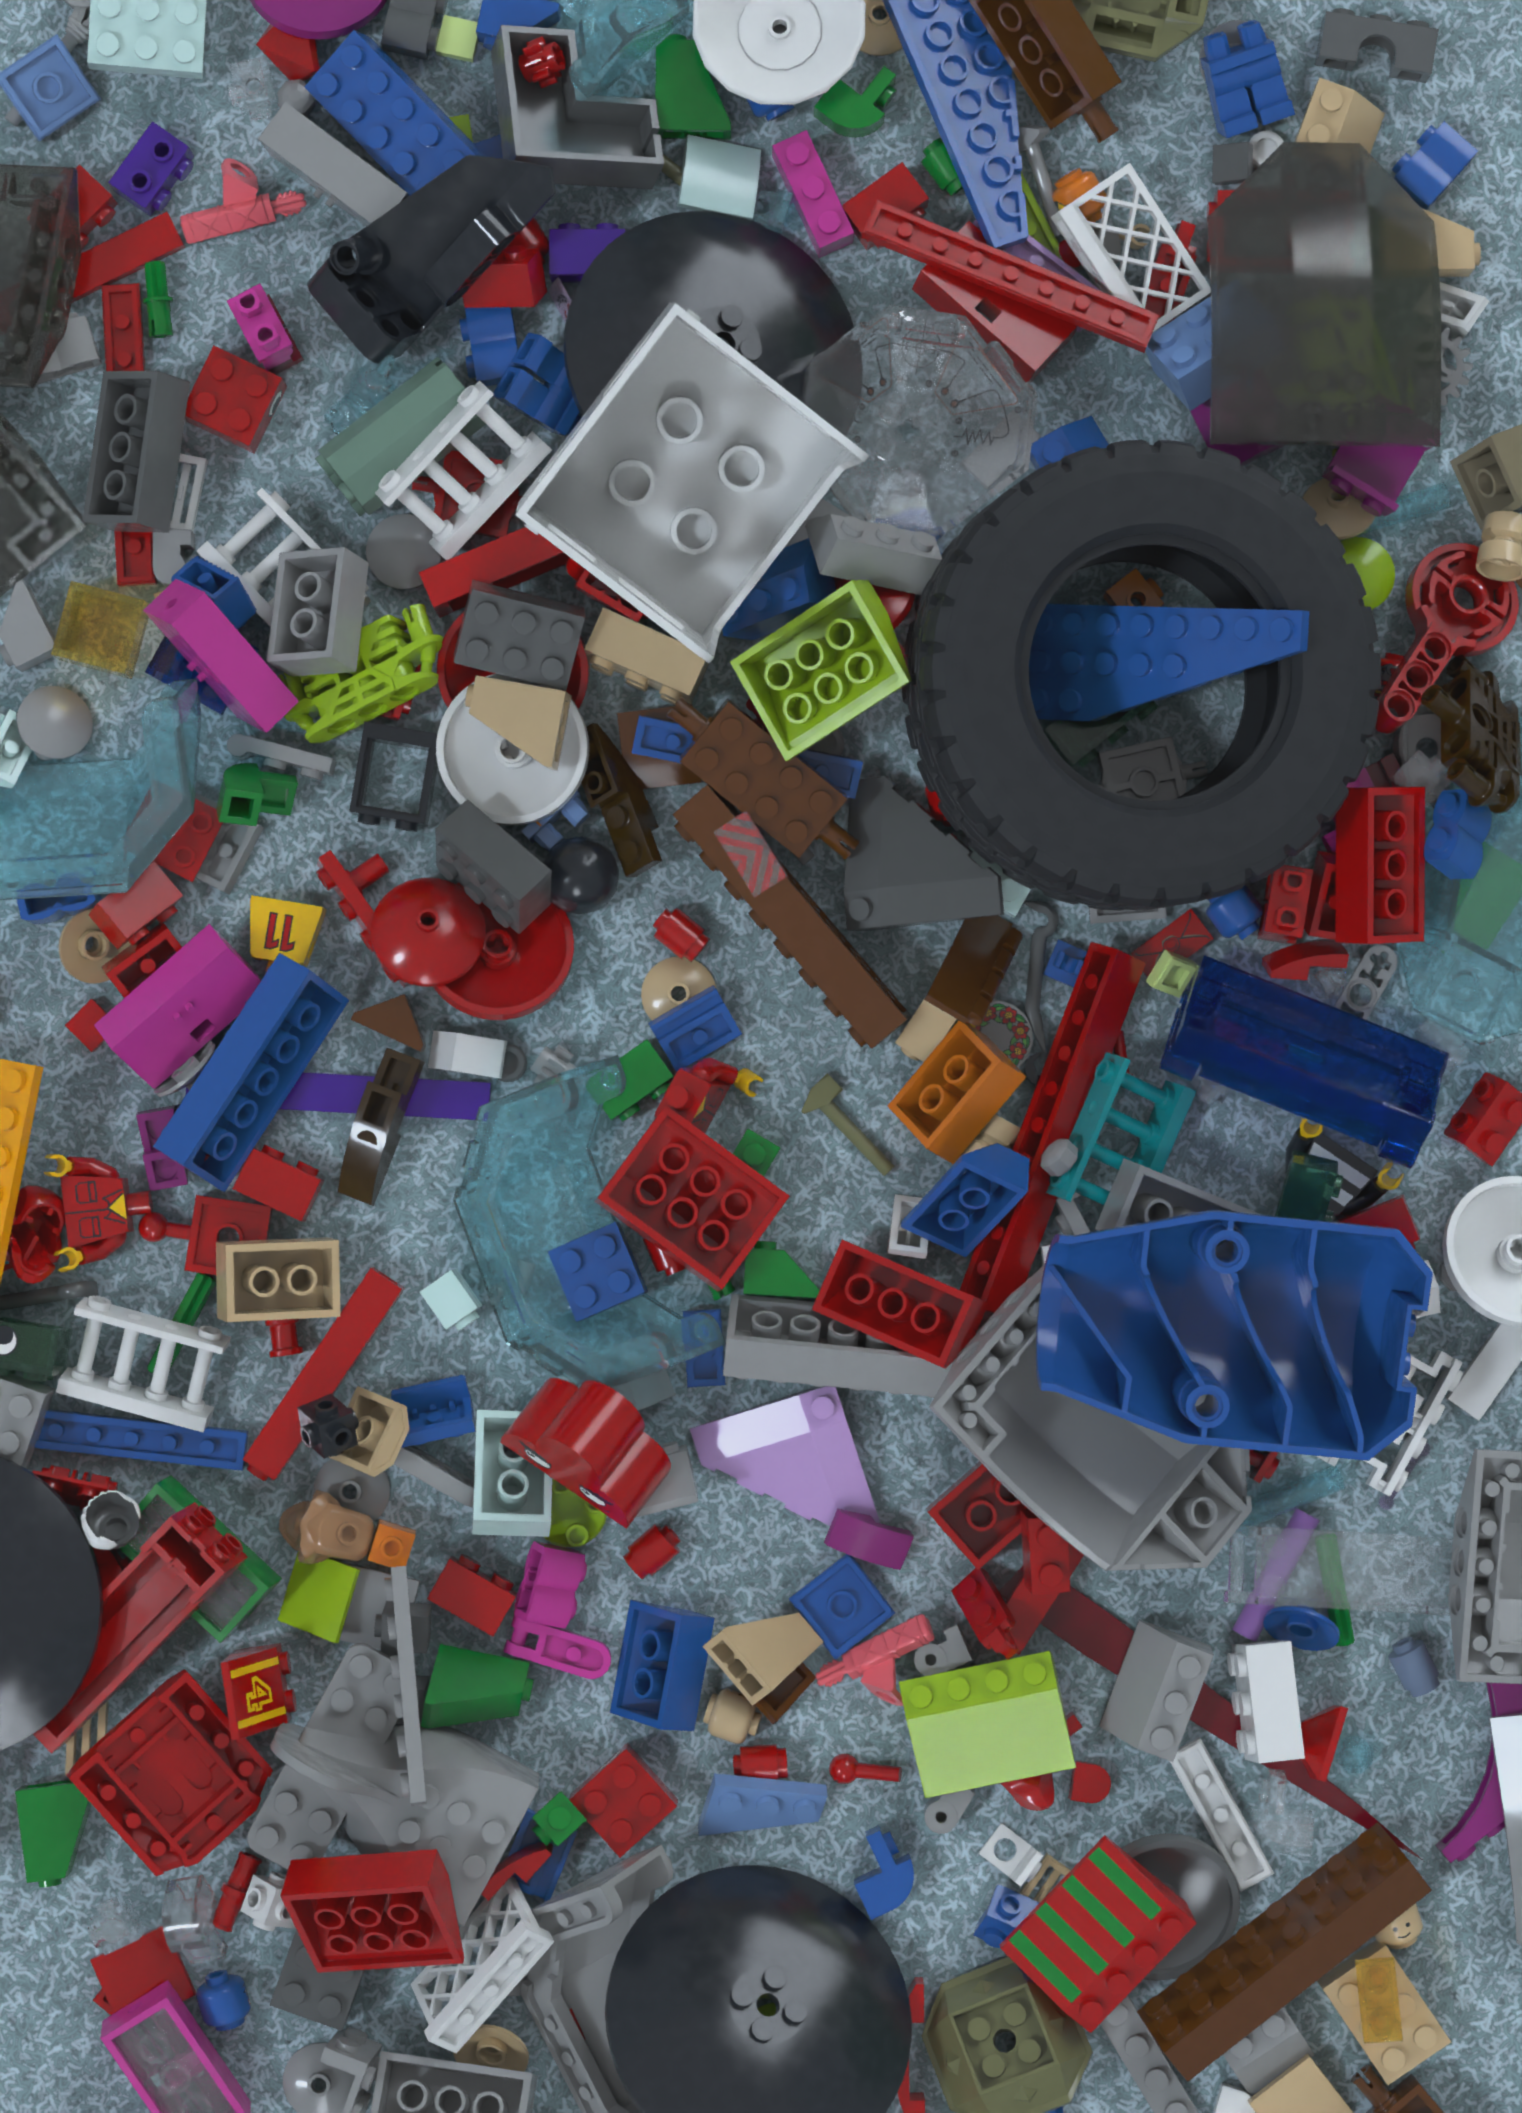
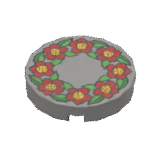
M1001 1000L992 1001L982 1024L971 1026L987 1035L1019 1068L1028 1058L1033 1044L1032 1027L1026 1015L1015 1005Z

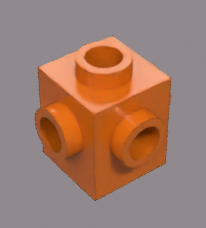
M1136 568L1109 588L1103 596L1110 606H1134L1131 603V599L1138 600L1141 606L1162 607L1164 605V602L1160 599L1164 596L1160 587L1151 578L1145 580Z

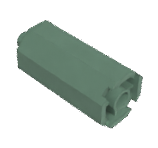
M436 357L318 450L320 455L315 460L335 487L342 492L359 517L365 512L371 515L384 504L375 494L379 489L380 480L389 471H396L458 404L457 399L459 395L466 389L444 362L442 363L439 357ZM475 414L460 432L469 438L486 423ZM449 442L434 460L436 462L440 461L454 450L455 447Z

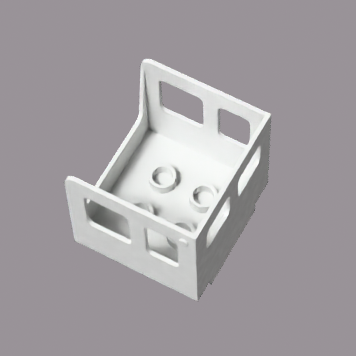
M669 302L520 499L515 515L526 523L524 526L536 535L541 534L683 645L710 663L715 657L720 632L733 613L841 473L850 467L865 462L869 455L700 322L702 318L690 309L685 311L678 304Z

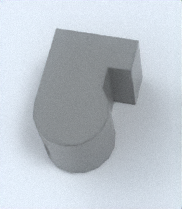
M169 529V533L153 532V572L156 578L166 587L172 583V576L187 564L185 561V550H195V534L192 530Z
M959 1624L943 1631L947 1641L940 1644L929 1643L918 1648L915 1653L914 1663L921 1674L929 1676L947 1672L974 1660Z
M975 1789L930 1798L924 1808L927 1827L932 1832L938 1834L950 1832L956 1826L975 1795Z

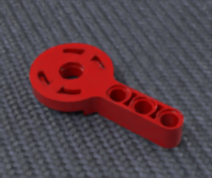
M1451 543L1440 546L1428 553L1410 573L1405 589V603L1408 616L1415 629V639L1376 699L1379 701V710L1375 729L1385 734L1393 733L1415 715L1421 705L1423 693L1427 688L1434 685L1451 656L1462 654L1465 657H1472L1483 654L1499 644L1512 630L1519 608L1516 585L1514 581L1504 582L1489 579L1476 570L1478 546L1467 543ZM1421 586H1422V592H1421V599H1422V600H1420V587H1421ZM1455 587L1463 588L1469 592L1474 601V609L1463 608L1457 603L1454 597ZM1487 634L1489 635V636H1487L1486 638L1481 639V640H1479V641L1476 642L1477 639H1480V638L1486 636ZM1425 648L1431 651L1434 659L1427 655ZM1407 677L1414 681L1416 688L1408 683ZM1388 705L1395 709L1398 717L1389 711Z

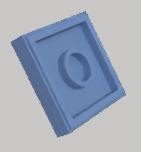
M57 34L0 72L1 89L38 142L101 100Z

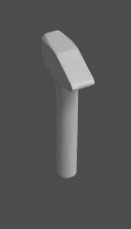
M1029 124L1019 127V154L1026 151L1054 236L1057 237L1062 234L1051 216L1059 210L1052 199L1054 188L1039 145L1049 132V127Z

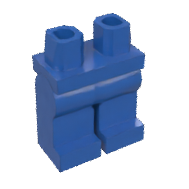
M1251 20L1237 26L1241 41L1240 45L1229 48L1226 33L1223 31L1203 38L1206 57L1200 58L1204 70L1218 133L1225 138L1258 128V123L1264 126L1295 115L1292 101L1288 98L1281 75L1274 41L1266 38L1264 30L1257 20Z
M528 332L511 361L519 368L508 366L493 392V397L543 426L551 433L568 436L582 417L578 415L579 410L569 387L564 353L553 346V343L542 335Z

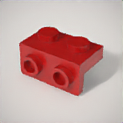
M1485 1072L1473 1086L1471 1093L1458 1112L1451 1118L1449 1125L1444 1131V1135L1460 1143L1482 1162L1493 1167L1522 1125V1093L1509 1082Z

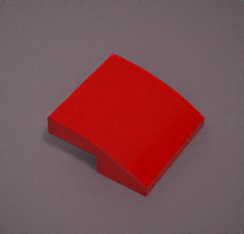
M167 1924L136 1936L122 1945L94 1956L90 1960L113 2014L169 1980L182 2001L196 1995L194 1986Z

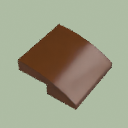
M674 706V708L677 709L681 714H683L684 716L687 715L677 706ZM672 707L617 713L622 756L632 770L642 790L701 783V779L682 763L632 753L639 714L674 721L666 716Z

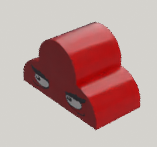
M547 1379L500 1440V1443L626 1529L671 1470V1462L668 1455L653 1438L644 1432V1420L633 1404L613 1388L593 1380L584 1381L577 1387L563 1379Z

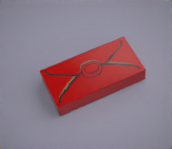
M1190 908L1129 955L1146 963L1143 973L1148 978L1165 949L1188 958L1214 938Z

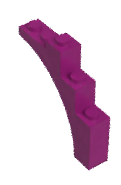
M1486 1683L1491 1717L1522 1713V1684ZM1492 1737L1485 1774L1472 1803L1457 1825L1435 1845L1450 1863L1455 1860L1458 1862L1465 1860L1476 1850L1475 1844L1485 1836L1488 1838L1495 1836L1505 1827Z

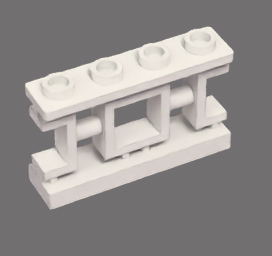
M1437 1350L1430 1365L1411 1356L1410 1371L1405 1376L1409 1381L1416 1369L1436 1378L1442 1365L1445 1368L1420 1413L1417 1411L1424 1398L1416 1394L1412 1427L1406 1431L1409 1434L1384 1480L1381 1478L1388 1465L1373 1457L1369 1461H1365L1374 1466L1365 1484L1389 1497L1393 1491L1399 1492L1409 1474L1405 1471V1468L1411 1457L1417 1459L1424 1449L1427 1441L1423 1437L1429 1424L1435 1425L1445 1409V1405L1441 1404L1448 1390L1453 1392L1463 1376V1372L1459 1370L1463 1362L1440 1350ZM1406 1432L1395 1439L1393 1443L1399 1445ZM1316 1456L1332 1466H1336L1339 1458Z

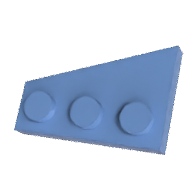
M714 1773L698 1822L699 1836L819 1822L828 1797L826 1784Z

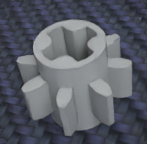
M558 1045L555 1051L545 1046L530 1070L537 1074L533 1082L549 1092L552 1086L562 1090L577 1069L575 1065L569 1062L574 1054L561 1045Z

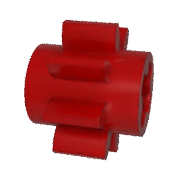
M543 36L526 42L527 47L522 49L524 54L519 56V67L524 78L529 83L539 81L541 88L557 83V78L562 76L560 71L566 67L565 58L559 45L556 42L546 44Z

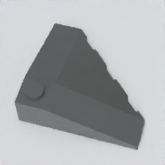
M888 776L859 779L856 798H850L848 833L860 840L854 850L847 845L851 852L846 859L844 878L847 931H874L1004 915L1001 876L991 867L983 869L970 857L973 853L971 849L953 833H949L947 836L932 824L935 818L915 800L907 802L895 791L898 785Z

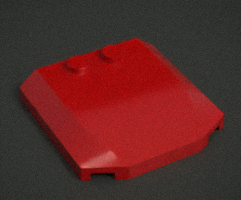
M183 1669L167 1679L83 1754L66 1776L154 1875L159 1876L171 1869L198 1864L251 1816L258 1808L261 1801V1792L273 1769L246 1738L231 1740L228 1717L193 1677Z

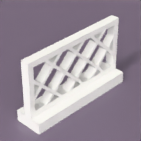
M1130 163L1051 216L1095 286L1102 292L1144 309L1147 295L1167 299L1164 315L1158 319L1153 332L1213 291ZM1125 175L1134 188L1132 203L1112 198L1115 182ZM1107 188L1106 197L1097 195ZM1139 197L1144 205L1138 204ZM1088 200L1105 203L1101 224L1087 221L1079 207ZM1110 205L1130 209L1127 229L1107 225ZM1136 210L1151 214L1155 220L1153 234L1133 231ZM1093 229H1098V230H1099V236H1098V237H1097V235H1096V233L1094 232ZM1160 229L1165 237L1159 236ZM1106 231L1125 235L1122 256L1108 253L1103 246ZM1131 237L1151 241L1147 261L1128 257ZM1157 242L1172 246L1176 253L1173 267L1153 263ZM1114 261H1119V262H1120V267H1119V269H1118V267L1116 266V264L1114 263ZM1180 261L1183 263L1186 269L1179 268ZM1126 263L1146 267L1142 288L1131 286L1125 280ZM1152 269L1172 273L1168 293L1149 289ZM1178 274L1192 277L1200 291L1190 298L1174 295ZM1135 293L1141 294L1140 301L1138 300ZM1173 301L1182 302L1172 309Z
M512 1876L489 1901L485 1898L468 1918L464 1927L461 1926L459 1928L464 1952L463 1964L451 1967L452 1964L426 1966L410 1984L429 2024L424 2030L427 2040L456 2054L554 1943L550 1932L539 1927L516 1879ZM509 1893L506 1911H500L502 1900ZM516 1918H521L518 1924L514 1927ZM504 1919L500 1937H494L497 1921ZM486 1921L482 1938L476 1939L478 1927ZM497 1946V1948L490 1955L491 1947ZM479 1947L476 1964L470 1965L473 1948ZM473 1973L470 1979L466 1982L467 1974ZM449 1975H455L451 1993H445ZM437 1976L434 1992L429 1994L426 1987ZM449 2001V2003L442 2009L443 2002Z

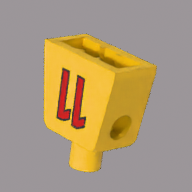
M251 895V957L268 961L266 971L279 953L304 967H308L327 909L321 906Z

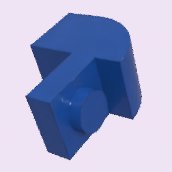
M879 1825L865 1831V1834L880 1867L854 1879V1885L871 1920L900 1906L908 1897L914 1881V1870L910 1854L908 1853L895 1859L893 1855L899 1853L895 1840L890 1831L883 1834Z

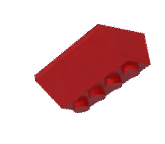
M1347 787L1349 789L1348 797L1336 813L1335 942L1354 944L1423 942L1425 913V787Z
M842 1239L811 1310L946 1369L975 1336L989 1303Z

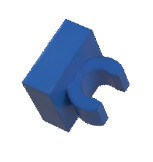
M1058 939L1043 975L1074 988L1087 951Z

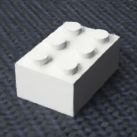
M1268 1640L1231 1644L1232 1653L1227 1654V1664L1230 1676H1235L1237 1691L1232 1692V1707L1235 1715L1240 1714L1241 1730L1236 1731L1239 1753H1244L1245 1760L1256 1763L1304 1759L1291 1641Z

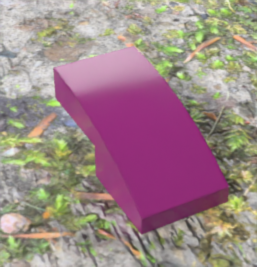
M175 1105L141 1111L136 1114L144 1150L142 1156L150 1191L188 1185L187 1169L153 1147L162 1130L176 1112Z
M837 1508L824 1543L853 1557L901 1570L914 1536L907 1529L876 1523L870 1515Z

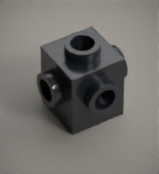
M332 1394L297 1407L301 1426L300 1433L304 1444L308 1448H313L324 1459L340 1455L344 1450L358 1445L356 1429L359 1427V1422L354 1410L351 1407L347 1408Z

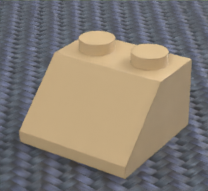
M1319 77L1288 159L1359 185L1385 113L1357 91Z

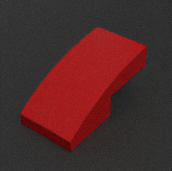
M1335 940L1311 941L1288 946L1262 958V966L1270 978L1308 980L1310 966L1347 968L1349 953L1342 943H1337Z
M543 1842L532 1844L511 1854L498 1863L481 1895L489 1901L514 1873L524 1882H527L552 1855L553 1844L550 1843L548 1846H545Z

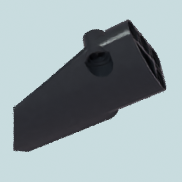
M465 156L355 235L335 243L330 250V257L308 281L307 287L310 293L368 360L378 364L400 357L445 307L455 303L471 288L556 193L553 167L494 157ZM352 249L356 254V260L353 257Z

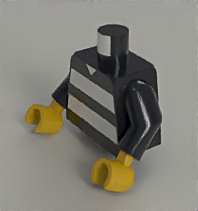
M1306 1110L1302 1113L1300 1127L1296 1130L1286 1147L1285 1175L1290 1180L1288 1187L1302 1196L1290 1214L1293 1218L1314 1220L1321 1209L1332 1217H1337L1339 1214L1349 1216L1370 1207L1388 1190H1394L1400 1185L1404 1178V1173L1396 1179L1390 1178L1387 1175V1172L1393 1166L1392 1162L1386 1163L1379 1175L1376 1176L1379 1172L1378 1170L1321 1133L1324 1125L1323 1116L1318 1124L1312 1125L1307 1122L1310 1111Z

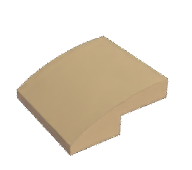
M1308 2053L1247 2100L1256 2113H1354Z

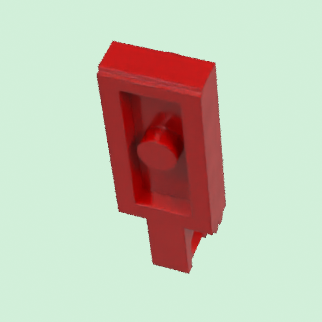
M1181 220V223H1178L1175 233L1195 263L1197 248L1189 244L1196 225ZM1161 243L1153 263L1173 267L1176 253L1172 246ZM1180 261L1179 268L1186 269L1183 263ZM1152 269L1149 289L1168 293L1172 273ZM1178 274L1174 295L1184 297L1190 276ZM1147 295L1145 309L1160 315V318L1164 315L1167 299ZM1173 301L1172 309L1181 304V302Z
M975 1568L951 1592L979 1642L988 1650L993 1648L996 1653H1001L1009 1660L1019 1651L1009 1632L1014 1628L1013 1625L1016 1624V1621L988 1572L983 1568L979 1570Z

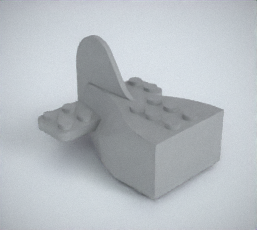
M356 1643L346 1651L306 1726L282 1723L277 1729L270 1744V1749L285 1765L248 1831L247 1843L254 1852L286 1869L289 1868L290 1861L293 1859L323 1857L340 1824H342L361 1855L437 1849L449 1874L458 1924L464 1927L539 1789V1773L457 1729L447 1726L428 1729L420 1726L427 1804L411 1806L410 1797H402L400 1774L408 1773L407 1757L399 1758L397 1734L404 1733V1725H396L398 1718L395 1717L394 1695L401 1694L400 1679H392L390 1656L368 1644Z

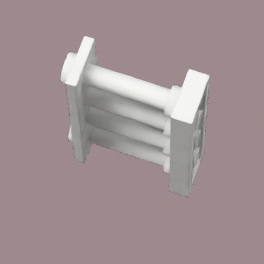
M480 381L475 386H468L457 399L458 404L396 471L391 470L383 476L378 485L379 489L375 492L388 507L398 499L433 531V538L428 543L445 560L451 559L552 451L533 431L528 436L521 437L486 403L494 394ZM475 414L511 447V454L502 464L495 465L460 432ZM449 442L485 475V482L476 492L469 493L434 460ZM422 471L428 474L459 503V510L450 520L446 519L443 521L408 488Z
M261 488L257 495L266 505L224 546L219 544L214 548L206 541L197 552L205 561L208 560L209 563L217 565L218 568L221 567L222 570L225 569L226 572L234 574L235 577L238 576L257 609L256 613L271 627L274 598L267 602L258 591L262 588L261 583L278 567L279 553L294 552L302 543L310 550L321 548L286 513L291 508L276 491L269 495ZM278 516L292 532L250 573L246 571L240 575L232 566L236 561L234 557L266 525ZM365 594L364 605L367 606L371 600Z
M84 1297L75 1307L74 1315L88 1318L78 1363L73 1368L68 1367L60 1376L56 1393L204 1432L211 1422L214 1411L213 1406L205 1405V1401L202 1400L213 1352L222 1355L230 1344L231 1336L223 1335L220 1329L212 1326H200L197 1328L111 1304V1301L105 1297ZM102 1323L125 1328L114 1376L109 1378L95 1375V1372L92 1370ZM139 1332L161 1338L151 1385L146 1388L132 1385V1382L129 1380ZM176 1342L198 1348L188 1394L183 1398L169 1395L168 1391L165 1390Z

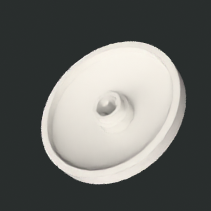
M500 674L486 676L488 678L557 689ZM467 686L455 697L445 711L436 740V757L439 772L451 795L460 805L468 799L495 823L502 825H524L537 822L561 809L579 788L589 759L588 732L584 719L572 700L570 702L558 771L548 769L469 714L470 707L465 705Z
M1506 1176L1491 1179L1478 1185L1461 1199L1447 1220L1443 1234L1442 1250L1447 1274L1464 1301L1477 1312L1491 1320L1505 1325L1522 1327V1176Z

